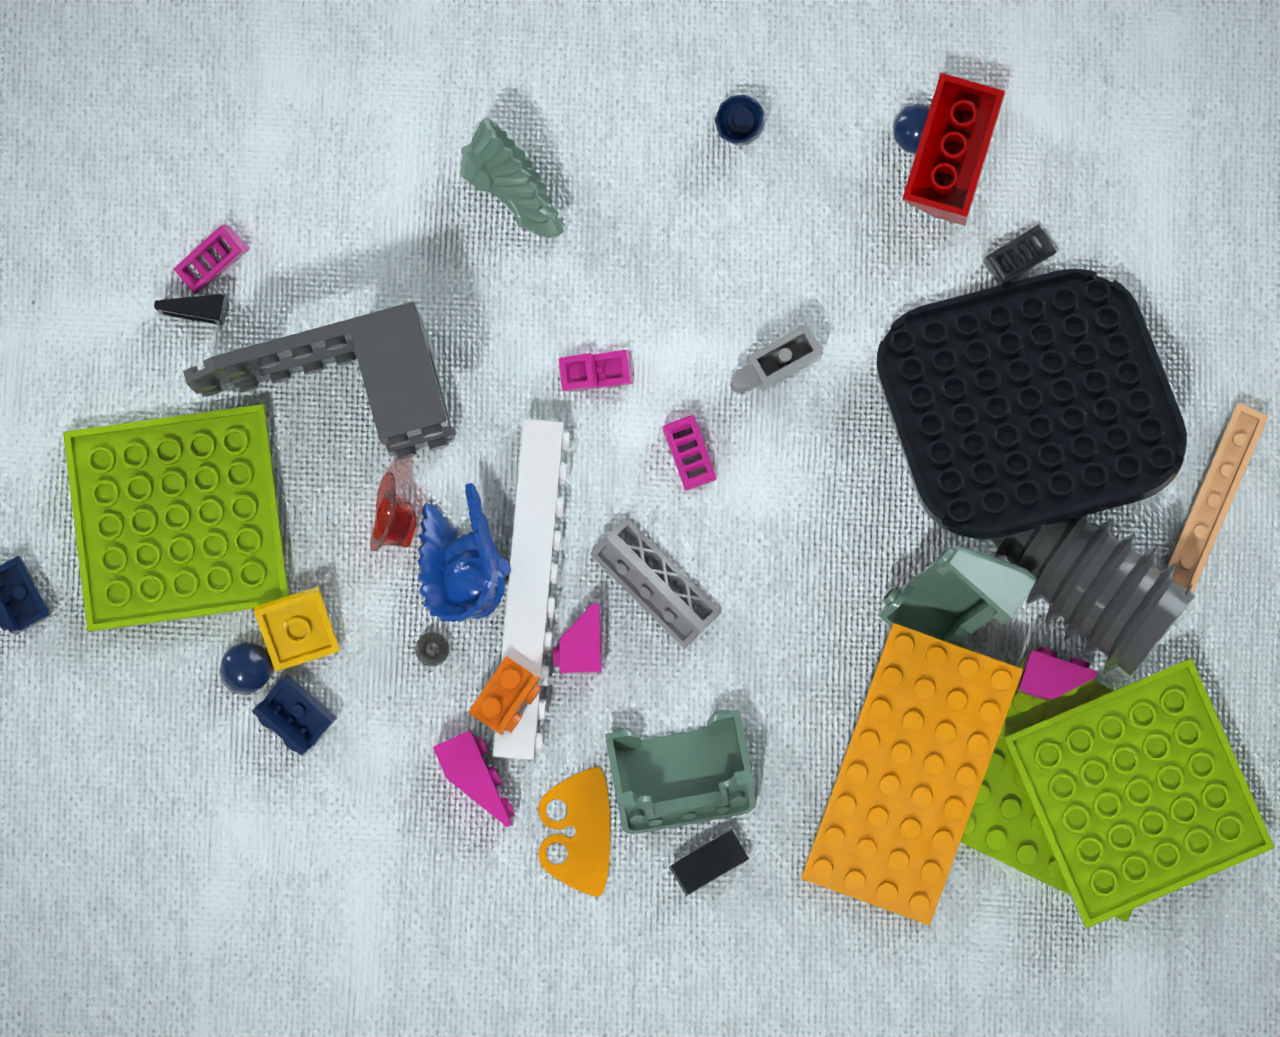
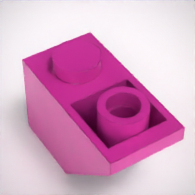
M1038 646L1037 651L1030 650L1027 652L1022 667L1023 672L1016 691L1050 701L1094 679L1097 671L1089 669V662L1073 657L1067 662L1056 658L1058 652Z

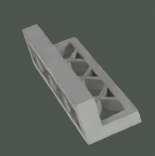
M627 517L612 529L590 553L684 649L722 613ZM624 531L633 540L634 546L627 545L618 535ZM644 557L651 558L657 564L658 570L651 569L645 563ZM668 581L675 582L681 588L682 594L675 593L669 587ZM692 605L699 606L708 617L702 620L693 611Z

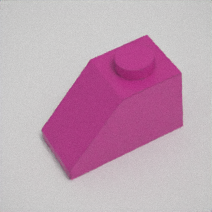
M592 604L559 638V647H553V666L560 667V674L601 673L599 604Z

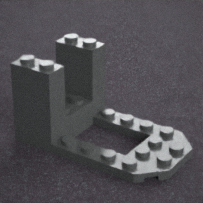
M414 301L212 356L203 361L205 368L198 371V367L195 366L183 371L186 384L196 394H202L203 397H207L222 391L239 389L241 393L259 388L258 383L271 380L273 384L285 382L292 379L291 374L304 371L305 375L318 373L324 370L323 365L334 362L337 363V366L347 365L355 362L357 356L378 437L382 444H386L390 457L396 455L398 460L417 455V449L428 446L430 451L442 449L449 446V440L455 439L425 327Z

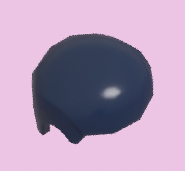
M747 95L731 96L721 103L715 116V124L719 136L736 146L749 145L757 140L764 131L765 113L760 103Z
M919 103L904 106L894 117L893 136L896 143L905 152L916 155L930 106Z
M242 642L231 647L224 654L220 662L219 674L222 684L230 692L246 696L251 695L266 685L273 666L269 654L261 645L253 642Z

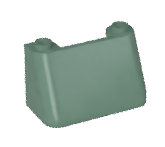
M960 545L955 548L948 546L937 557L935 563L900 589L897 586L890 589L882 599L885 606L878 616L890 627L895 622L963 646L973 632L995 618L1002 625L1011 620L1037 578L1023 567Z
M739 710L716 711L707 720L706 729L640 740V735L630 728H619L612 733L605 734L622 830L626 833H645L746 814L756 807L754 779Z

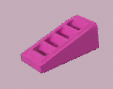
M221 225L173 270L193 294H197L238 261L249 249L230 226ZM222 239L232 248L230 253L220 242ZM212 247L223 258L220 262L209 251ZM203 256L213 269L208 271L199 258ZM191 264L203 277L199 281L188 269Z
M694 415L662 426L685 492L717 480ZM688 428L691 429L692 434L674 440V433ZM695 441L696 447L679 453L677 447ZM700 454L701 460L683 465L682 460ZM705 467L706 473L688 479L687 472Z

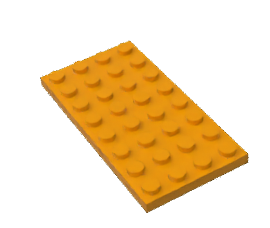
M893 622L801 879L930 926L1023 668Z

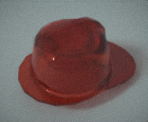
M392 472L384 474L377 492L375 524L370 545L372 551H377L382 545L401 548L409 547L416 528L417 517L414 508L410 502L396 494L395 477Z

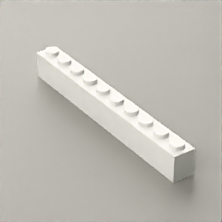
M523 419L510 559L511 572L509 573L501 662L505 656L509 657L538 676L540 681L537 685L541 687L548 686L549 666H543L544 652H551L552 632H546L547 618L554 619L555 599L549 598L550 585H557L558 565H552L553 551L560 552L561 531H555L556 518H563L564 498H558L559 484L566 485L567 465L561 464L562 451H569L570 431H564V422ZM541 690L531 705L527 702L523 704L518 712L523 717L512 733L505 731L503 735H500L495 731L493 757L535 761V754H542L543 734L537 733L538 720H545L546 700L540 699Z

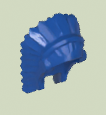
M473 483L465 484V494L473 532L463 534L460 538L456 539V531L450 527L436 506L426 503L422 507L424 519L420 522L423 532L418 536L423 544L418 548L420 558L417 561L421 568L418 579L422 583L419 594L425 598L424 607L429 608L430 616L439 617L441 622L464 621L470 618L481 619L490 615L501 602L505 588L504 578L511 572L510 564L506 559L500 557L493 542L487 518L482 513L481 499Z

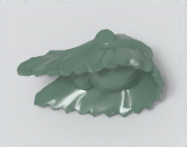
M485 117L477 128L470 144L461 149L460 176L473 183L477 190L489 192L504 202L514 214L518 227L526 228L535 234L547 238L556 237L564 233L562 223L557 220L559 212L552 207V199L545 195L546 184L540 181V174L532 169L533 162L525 158L524 150L516 147L515 141L507 137L506 131H501L498 124H494L491 119Z

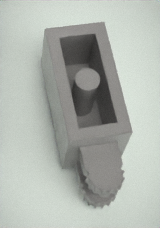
M807 324L747 356V366L732 375L730 386L733 393L745 394V391L748 392L757 386L764 391L820 360L823 352Z

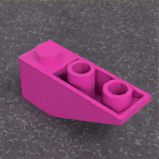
M468 731L433 747L443 772L451 783L506 827L513 825L510 818L515 816L514 810L508 797L504 799L500 797L497 786L502 785L495 767H487L483 755L488 754V750L481 735L475 737L472 731Z

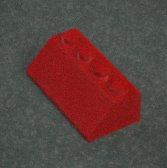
M940 73L904 191L903 201L933 217L966 226L1004 101V90Z

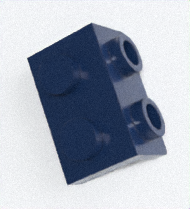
M18 555L0 565V627L2 630H9L10 633L18 635L51 617L52 613L22 557Z
M288 673L280 678L265 699L252 710L264 727L274 731L283 739L287 748L301 756L319 742L337 719L334 714Z

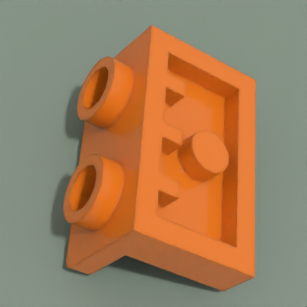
M505 656L468 713L500 735H503L505 731L512 733L523 717L518 714L523 704L527 702L531 705L542 689L537 685L540 678Z

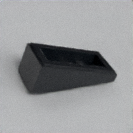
M1037 225L987 255L983 259V263L997 284L1004 286L1055 255L1057 251L1040 225ZM1035 236L1045 252L1042 254L1038 253L1030 240L1032 237ZM1023 243L1033 256V259L1030 261L1020 248V245ZM1014 250L1022 262V266H1017L1009 254L1010 251ZM1003 256L1012 272L1007 273L998 259Z
M221 294L155 300L154 308L160 315L222 326L225 324L229 299L226 295Z

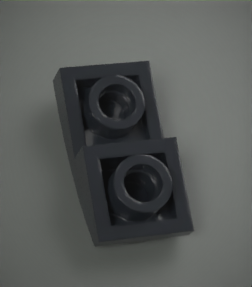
M730 830L675 862L669 868L685 895L688 896L749 860V857L733 830Z

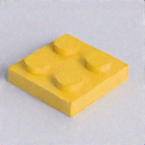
M319 586L254 606V614L275 672L340 652V646Z

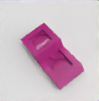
M628 350L601 354L587 353L558 358L562 391L564 392L633 384L630 352Z

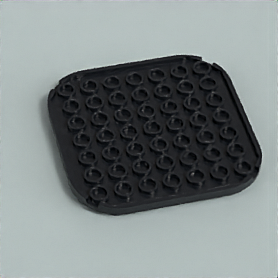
M1085 269L1053 271L1007 283L1004 286L999 285L917 307L895 320L890 326V331L879 344L877 352L879 383L918 499L926 513L937 524L957 535L974 539H995L1138 502L1154 496L1166 488L1175 479L1183 465L1187 447L1186 426L1141 310L1132 294L1116 280L1111 282L1099 277L1095 271Z

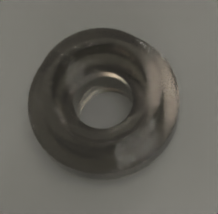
M426 633L416 643V656L420 662L427 666H438L447 659L449 644L438 633ZM431 643H435L439 647V652L435 656H430L426 652L427 646Z

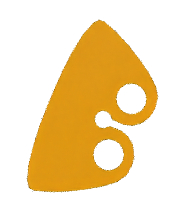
M594 767L571 776L543 795L538 808L539 817L543 824L555 830H563L567 826H573L576 834L572 838H568L563 834L548 836L540 845L538 855L539 862L544 870L553 877L585 894L600 897L607 882L609 869L610 809L607 784L603 771L600 767ZM552 800H561L567 806V815L561 821H552L546 814V806ZM552 843H561L567 849V859L562 864H552L546 857V850Z

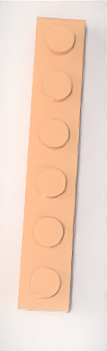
M1236 403L1165 567L1167 568L1177 563L1173 579L1184 587L1193 584L1192 593H1194L1269 417L1240 403Z

